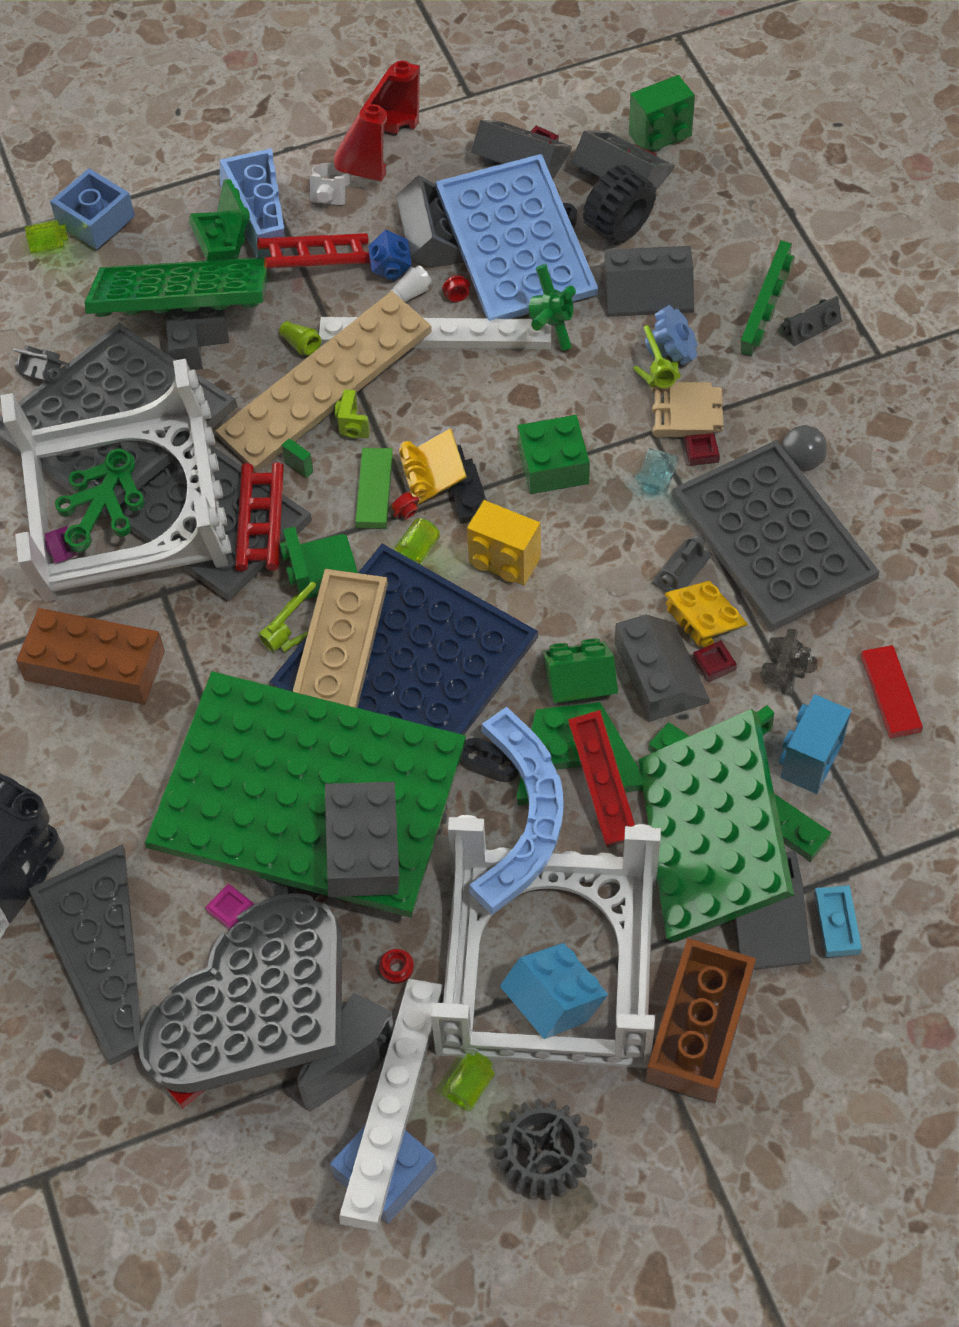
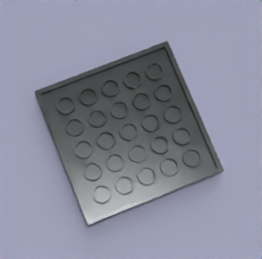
M118 323L69 362L70 367H62L59 371L58 379L53 382H43L18 403L34 430L133 410L157 400L169 390L175 379L173 361H176V359L121 323ZM197 374L198 383L203 388L205 401H208L211 418L206 419L207 427L213 428L238 407L234 397ZM1 415L0 441L21 456V451L4 425L3 415ZM179 432L173 438L172 445L176 447L183 445L189 439L190 432ZM157 433L159 438H164L166 435L164 433ZM125 441L41 458L43 473L72 494H76L78 492L74 491L70 486L69 475L76 470L84 471L103 464L107 454L114 449H124L134 457L135 469L131 473V477L137 490L176 458L158 445L143 441ZM120 463L117 464L115 467H121L125 464ZM105 477L89 481L87 489L102 484ZM78 478L74 483H81L84 479ZM118 480L113 491L120 505L125 501L126 493L120 480ZM106 505L101 512V515L104 517L109 514Z

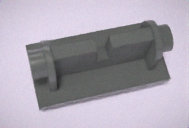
M838 296L828 300L822 299L818 304L806 309L804 313L784 319L781 329L785 334H791L794 346L842 322Z
M27 345L25 350L12 348V351L20 353L15 368L23 376L53 382L60 375L61 365L70 367L69 363L59 360L60 354L45 349L42 351Z
M699 535L685 540L654 578L652 584L665 592L687 587L712 556L710 552L704 550L705 540Z

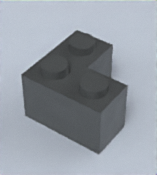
M212 306L200 307L196 311H183L182 308H175L165 313L169 354L176 360L186 359L191 370L203 369L202 346L229 343L225 309L216 310L212 309Z

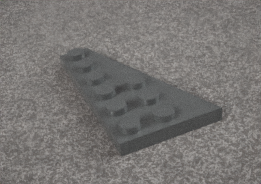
M122 844L29 888L111 1065L139 1052L138 1041L142 1028L126 853Z

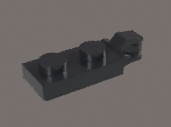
M460 444L457 445L467 478L449 488L459 522L464 524L471 522L482 502L486 500L476 465L473 464L472 458L465 460Z

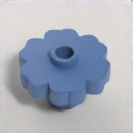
M668 305L655 313L657 322L655 323V330L651 332L662 358L670 356L674 362L679 361L682 365H685L697 357L695 349L698 346L693 330L688 327L686 317L679 309H673ZM646 337V347L649 353L655 358L649 341Z

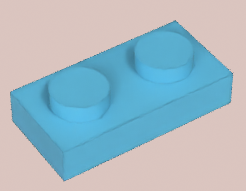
M850 885L815 888L814 897L825 958L860 955L862 947Z

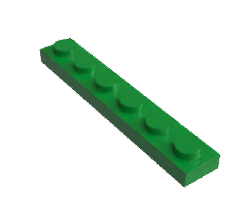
M668 722L649 743L648 751L651 753L689 737V735ZM774 794L784 844L811 862L828 842L832 832Z

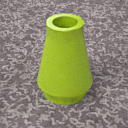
M290 321L283 322L279 328V335L285 338L300 355L310 356L321 346V337L313 328L294 324Z

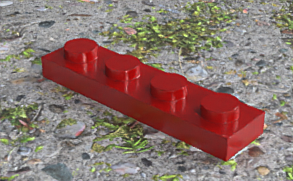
M598 710L568 719L606 847L624 843L625 826L633 827L635 822L601 711Z

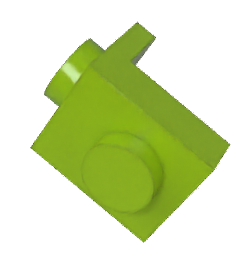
M344 389L341 401H337L335 405V418L338 419L340 436L369 438L368 416L357 415L356 390Z

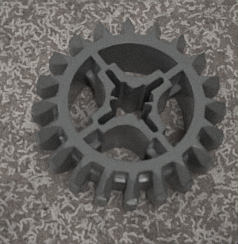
M539 1098L535 1101V1109H530L529 1105L523 1102L521 1104L522 1114L520 1115L517 1111L511 1109L509 1112L511 1122L501 1121L500 1130L503 1133L495 1135L494 1140L499 1147L494 1149V1158L500 1159L499 1163H497L498 1172H507L504 1177L507 1185L518 1180L516 1192L519 1194L524 1192L526 1187H529L530 1198L535 1199L538 1190L544 1191L545 1199L550 1200L552 1189H556L558 1194L563 1197L566 1194L564 1184L566 1183L573 1189L577 1188L578 1180L576 1176L585 1178L587 1169L584 1165L592 1163V1155L587 1152L593 1148V1141L586 1138L589 1135L588 1126H579L581 1123V1116L579 1114L569 1117L570 1107L568 1105L563 1106L560 1111L556 1110V1101L554 1099L549 1102V1108H543L542 1101ZM535 1125H547V1127L541 1131H533L528 1129ZM560 1131H563L568 1136L573 1145L574 1152L572 1157L566 1155L565 1149L557 1144ZM515 1141L522 1144V1149L529 1153L528 1164L525 1168L519 1164L514 1156L513 1146ZM549 1142V1151L544 1150L537 1156V1147L542 1149ZM545 1167L558 1169L554 1173L538 1174Z

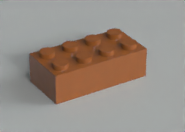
M38 608L16 662L25 681L145 705L165 649L159 631Z
M687 938L647 1066V1083L716 1103L752 979L756 958Z

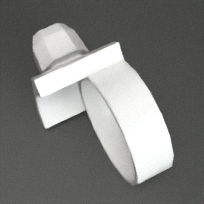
M322 163L314 166L310 175V201L313 203L344 205L345 187L350 184V174L337 171L334 163ZM337 175L334 179L321 178V176Z

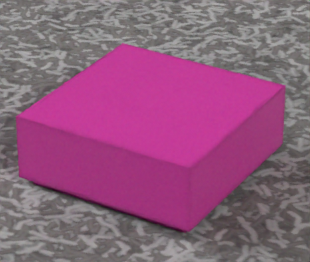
M228 883L205 909L209 915L230 931L239 922L236 917L253 906L254 903Z

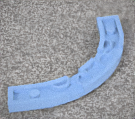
M507 707L482 723L481 732L505 753L519 771L527 790L529 813L525 831L514 848L498 864L469 885V893L491 915L523 892L543 871L557 845L561 832L564 808L561 779L557 775L549 751L538 736Z

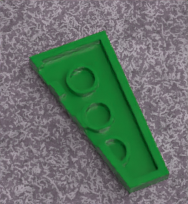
M780 240L742 335V354L752 356L755 348H760L765 336V326L767 322L772 320L775 304L782 295L786 280L794 264L795 256L791 255L792 243Z

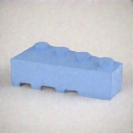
M272 148L220 159L221 188L225 179H231L234 187L239 190L240 199L244 207H247L249 210L250 221L246 225L244 234L255 256L270 257L269 249L258 250L257 239L284 237V224L281 204L279 202V190L276 182Z

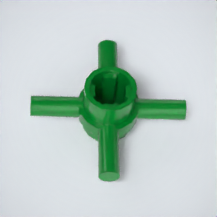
M547 264L539 265L536 267V272L543 295H536L530 299L529 313L532 319L531 326L536 331H539L545 324L554 326L560 349L562 351L568 350L572 345L564 321L571 320L573 317L574 306L572 297L576 294V289L569 285L561 292L556 289L554 290Z

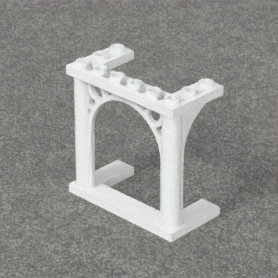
M186 359L173 361L175 379L172 386L160 398L145 406L125 412L35 430L32 428L14 394L0 395L3 423L21 451L30 534L29 532L15 534L18 563L44 602L57 600L56 591L213 560L216 568L228 566L227 554L232 553L229 536L225 535L224 526H227L224 507H219L218 499L223 498V491L220 480L215 481L214 472L219 471L216 454H211L210 446L215 445V438L212 427H207L206 419L211 418L208 401H205L203 388L198 383L195 369H189ZM179 432H190L189 439L183 445L177 447L172 445L173 438ZM157 433H164L166 435L164 438H159ZM143 441L164 448L179 461L186 475L187 495L179 517L166 532L140 546L53 563L52 557L48 554L45 546L46 538L44 534L49 532L41 458L119 442ZM191 450L192 458L186 459L184 454ZM193 478L199 479L196 483H191V480ZM196 519L197 525L193 533L188 532L184 528L187 520ZM179 533L181 537L185 539V541H181V539L178 538L177 540L172 541L173 536Z
M472 815L449 817L448 837L454 882L443 1003L432 1002L431 1009L436 1056L647 1068L652 1053L655 1016L648 1015L652 893L653 886H656L661 828H652L646 824H638L633 827L625 826L623 857H616L610 853H600L596 856L581 855L575 851H566L562 854L553 853L540 875L520 893L537 889H560L578 894L592 902L604 913L614 929L618 942L619 960L615 1040L557 1036L543 1039L541 1035L473 1031L479 947L484 928L492 915L469 893V885L498 864L512 849L500 847L494 850H486L484 819H478ZM580 882H592L593 885L591 887H583L580 885ZM605 883L618 884L620 886L619 892L612 898L602 899L598 895L599 888ZM625 901V906L620 905L622 914L612 911L611 907L618 906Z

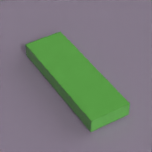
M362 448L356 528L387 529L393 462L392 448Z

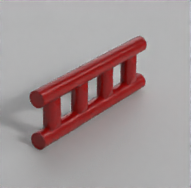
M367 233L257 239L258 250L269 249L271 257L264 258L266 269L371 263L369 252H365L362 246L368 244L369 238ZM350 245L353 253H338L335 246ZM308 247H323L326 254L311 255ZM296 248L298 255L283 256L281 249Z
M244 463L241 466L235 569L237 571H246L248 569V561H267L266 568L268 570L275 571L279 569L284 465L282 463H273L271 472L253 473V465L250 463ZM271 484L270 497L252 498V485ZM269 509V523H250L251 510ZM249 535H268L267 548L249 549Z

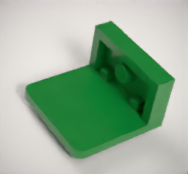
M225 179L222 185L217 212L191 213L189 224L207 261L239 257L241 246L245 242L244 232L246 225L249 224L250 214L248 208L244 207L240 199L239 190L234 187L231 179Z
M295 527L283 529L285 542L280 543L283 560H290L291 567L286 568L290 585H296L300 594L311 582L316 583V587L305 599L318 596L325 569L358 573L349 540L345 534L300 544Z

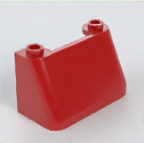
M400 60L388 68L334 153V167L337 171L382 182L386 176V164H383L384 131L397 134L400 126L409 124V128L415 129L419 123L420 65Z

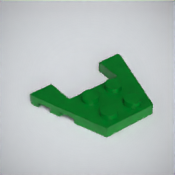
M601 702L536 709L531 730L549 751L551 761L556 770L582 767L568 719L600 710L625 793L643 791V774ZM522 777L520 778L517 791V805L529 804L527 790Z

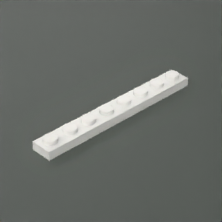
M321 317L319 330L321 346L358 317ZM424 318L431 325L432 332L412 347L551 349V325L545 324L539 331H536L531 326L532 319H495L489 321L488 319Z
M408 979L339 1215L340 1224L378 1231L433 1030L431 1021L432 1002L440 1003L443 993L442 984Z

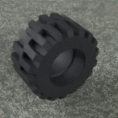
M617 165L615 168L608 170L589 193L583 209L584 223L610 243L615 245L621 242L624 243L641 229L650 216L656 200V187L629 166Z

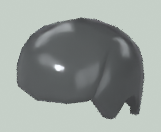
M808 425L794 427L785 435L781 445L802 471L814 469L826 458L828 447L823 433L816 427Z

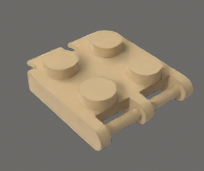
M675 382L668 388H659L656 385L652 387V393L655 394V404L652 406V413L655 415V426L652 428V434L655 437H685L723 431L722 388L712 387L711 382ZM661 394H663V403H661ZM661 415H664V425H661Z

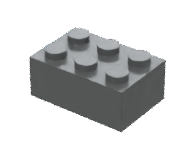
M395 782L325 784L328 897L398 894L399 863Z

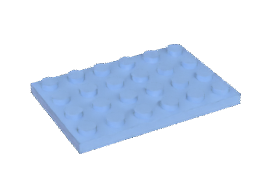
M542 154L435 182L437 194L485 316L489 321L511 319L529 314L531 297L543 295L536 272V267L547 264L554 290L556 289L561 292L569 285L576 289V294L572 297V301L598 294L597 284Z

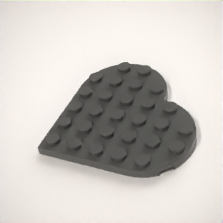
M284 894L265 899L251 906L236 917L239 922L230 929L227 935L222 932L210 953L208 967L182 978L169 988L172 993L163 1000L159 1007L155 1004L153 1005L143 1022L139 1035L138 1050L144 1068L158 1084L172 1091L192 1093L341 1054L342 932L338 920L325 903L317 902L312 896L306 894Z

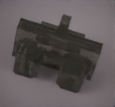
M787 629L785 637L770 638L768 645L769 656L771 659H779L778 663H764L760 673L764 684L778 686L782 695H792L796 677L803 679L806 673L815 672L818 665V660L811 655L812 649L804 647L797 640V629Z

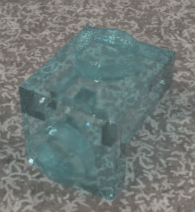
M649 448L640 474L637 473L635 478L637 483L642 485L641 490L654 495H658L659 491L667 493L679 458Z

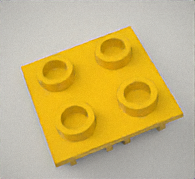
M452 429L444 431L418 447L412 444L411 441H405L400 445V459L410 492L413 497L419 498L418 505L467 478Z
M710 580L665 593V596L668 598L666 601L668 613L677 620L681 627H685L684 631L687 634L691 633L690 637L696 642L698 647L704 648L713 644L714 640L712 637L748 625L738 610L729 603Z

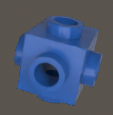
M385 229L368 245L372 272L379 276L396 281L412 266L408 239Z

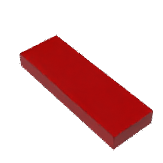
M889 645L863 650L861 659L889 738L921 733L923 725L894 646Z

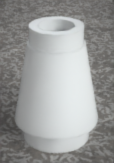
M418 265L415 268L411 267L389 292L393 291L406 302L428 291L432 280L425 269Z

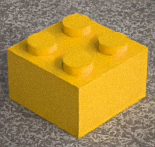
M484 500L467 527L469 564H472L478 570L489 571L499 575L505 581L516 582L525 586L541 558V522Z

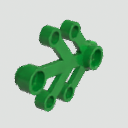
M114 449L107 454L103 464L84 471L76 470L69 475L70 486L78 493L70 496L63 495L56 499L55 507L58 514L63 517L71 516L75 512V507L91 502L81 523L70 526L65 532V541L70 550L84 552L90 547L92 543L90 533L105 505L112 519L111 527L114 534L124 537L131 532L130 521L123 515L113 491L118 480H120L126 493L124 499L130 511L141 510L144 507L145 501L142 493L136 489L131 477V473L135 469L134 457L126 450ZM120 463L125 464L121 467H115L117 464ZM105 477L102 484L87 489L89 481ZM78 478L84 479L81 483H74ZM133 498L140 499L137 503H130V500ZM65 503L70 504L66 509L60 508ZM120 523L126 524L122 529L116 528ZM77 539H84L83 542L75 544Z

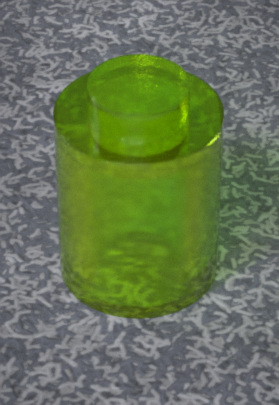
M58 219L25 226L26 238L31 254L64 248V241H69L66 225H60Z
M416 518L395 546V551L421 565L439 540L440 532L428 520Z
M475 1053L474 1055L466 1054L442 1088L443 1095L461 1109L472 1111L495 1076V1072L492 1069L493 1063L480 1053Z

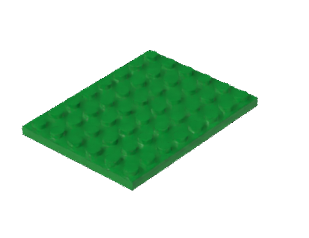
M211 671L145 840L146 848L328 896L325 784L395 782L399 863L398 894L334 898L412 918L465 746L466 735Z

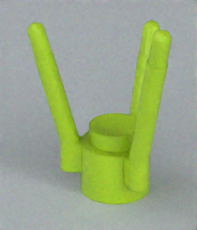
M645 325L644 330L655 360L651 364L650 375L638 366H634L633 370L644 378L650 387L655 385L659 388L671 387L681 377L678 371V361L674 362L672 359L671 363L669 360L662 358L650 327Z
M311 582L300 594H296L275 619L258 633L262 643L271 652L275 653L278 649H281L286 653L293 646L301 643L308 635V632H305L289 640L288 637L292 632L284 621L316 587L315 582Z

